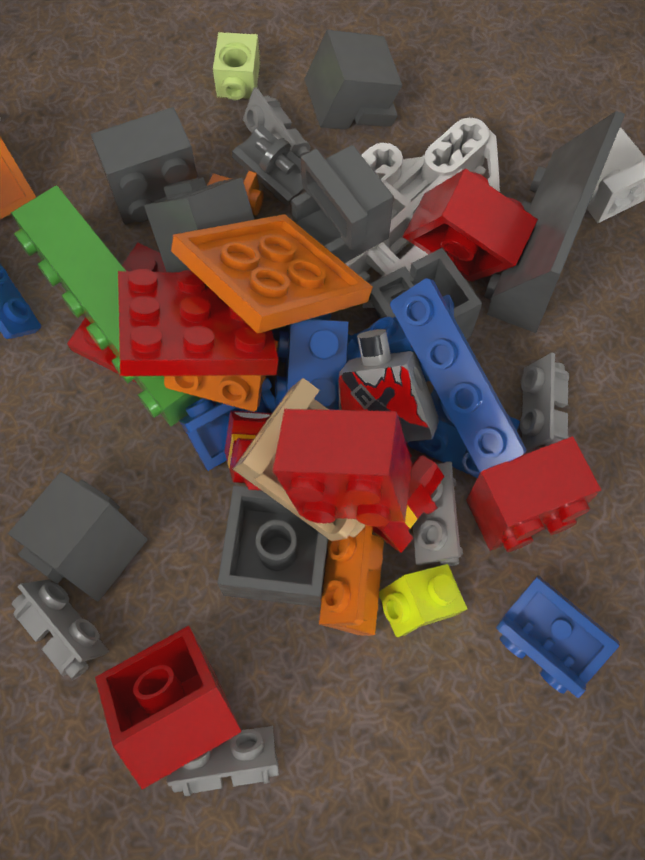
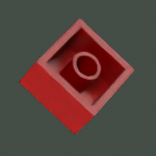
M465 168L424 193L402 237L427 254L443 248L466 280L473 282L516 266L538 219L525 211L524 206L519 201L506 197L491 187L484 176L476 172H470Z
M284 409L273 472L300 516L311 522L322 524L332 523L335 521V518L356 519L364 525L375 527L386 526L389 524V521L405 522L412 462L396 411Z
M571 436L524 454L510 462L506 461L481 471L466 501L489 550L492 551L504 546L506 552H512L533 542L532 535L542 530L548 529L550 535H554L577 524L575 518L591 510L588 503L601 491V488L574 437Z
M189 625L95 677L112 745L142 790L242 732L214 669Z

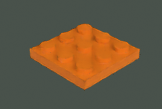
M286 214L174 234L171 252L257 333L368 303L373 286Z

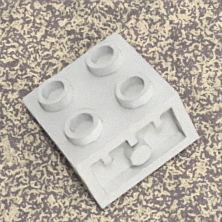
M619 128L587 207V210L597 223L645 200V156L622 128Z

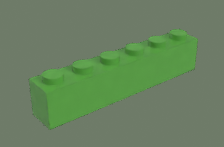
M56 185L11 212L20 228L14 235L29 256L37 253L42 261L37 265L52 287L60 283L66 292L61 296L74 316L79 318L84 314L91 324L86 329L101 350L109 346L116 355V358L111 361L120 374L118 271L126 270ZM121 376L127 384L133 380L136 381L143 390L138 394V397L153 418L161 414L170 427L188 415L185 410L188 406L202 399L201 397L166 388L164 386V376Z

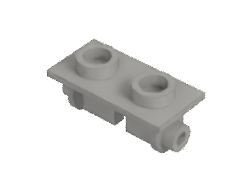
M253 88L243 117L247 128L253 133L261 124L277 139L284 138L291 144L290 150L301 159V156L310 151L309 143L303 139L296 128L290 129L292 122L280 107L277 99L270 96L263 97L258 88Z
M550 353L530 364L523 371L521 379L523 407L520 430L526 451L542 444L548 446L569 438L568 413L554 409V405L561 408L568 405L569 373L565 371L564 364L555 363L554 353Z
M449 461L437 464L444 478L432 493L431 498L438 508L430 514L423 512L413 525L416 565L439 561L440 566L445 564L455 566L459 564V557L463 555V548L460 547L454 491L456 479L453 478L452 462Z
M50 579L21 583L18 586L22 594L12 602V606L15 608L13 615L35 642L42 640L48 632L53 635L42 650L62 676L68 674L72 680L77 679L89 668L85 661L104 656L109 652L99 639L100 635L96 627L89 621L81 618L69 603V596L62 587L53 583Z
M273 726L242 730L241 733L218 747L213 748L169 774L167 777L168 786H172L174 793L183 791L184 796H191V793L223 788L222 777L231 776L233 787L258 782L269 783V777L279 775Z

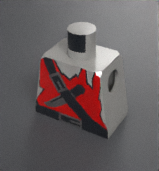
M384 329L370 330L357 335L361 358L348 360L339 372V410L396 411L405 442L431 440L439 423L438 414L416 354L411 351L391 354L387 331Z

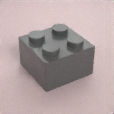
M174 107L91 134L124 225L135 221L144 222L149 220L144 205L167 197L164 190L165 186L198 178L191 144Z
M233 485L217 585L223 596L321 608L329 539L262 490H249L247 487Z

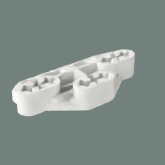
M476 118L459 120L431 144L422 157L403 159L401 151L390 143L375 144L361 155L394 196L389 239L349 260L345 264L365 281L370 279V275L366 273L370 267L374 268L382 277L404 266L410 272L411 263L429 254L415 245L400 259L396 254L409 243L402 236L424 193L465 168L470 172L483 175L486 170L482 167L485 157L488 162L489 178L487 180L489 185L500 192L496 135L488 129L484 122ZM368 300V303L363 304V308H374L370 300Z

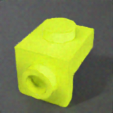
M448 564L403 575L379 592L384 614L390 622L396 637L407 635L421 626L454 617L468 610Z

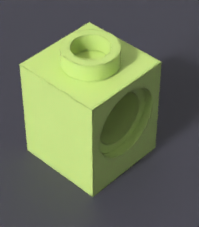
M218 32L213 64L217 97H227L233 100L250 99L253 88H257L260 68L258 35Z

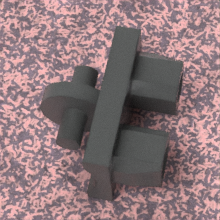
M261 124L244 143L232 151V158L246 172L252 171L257 173L258 181L286 206L305 190L302 186L301 159L290 150L291 144L284 138L277 139Z

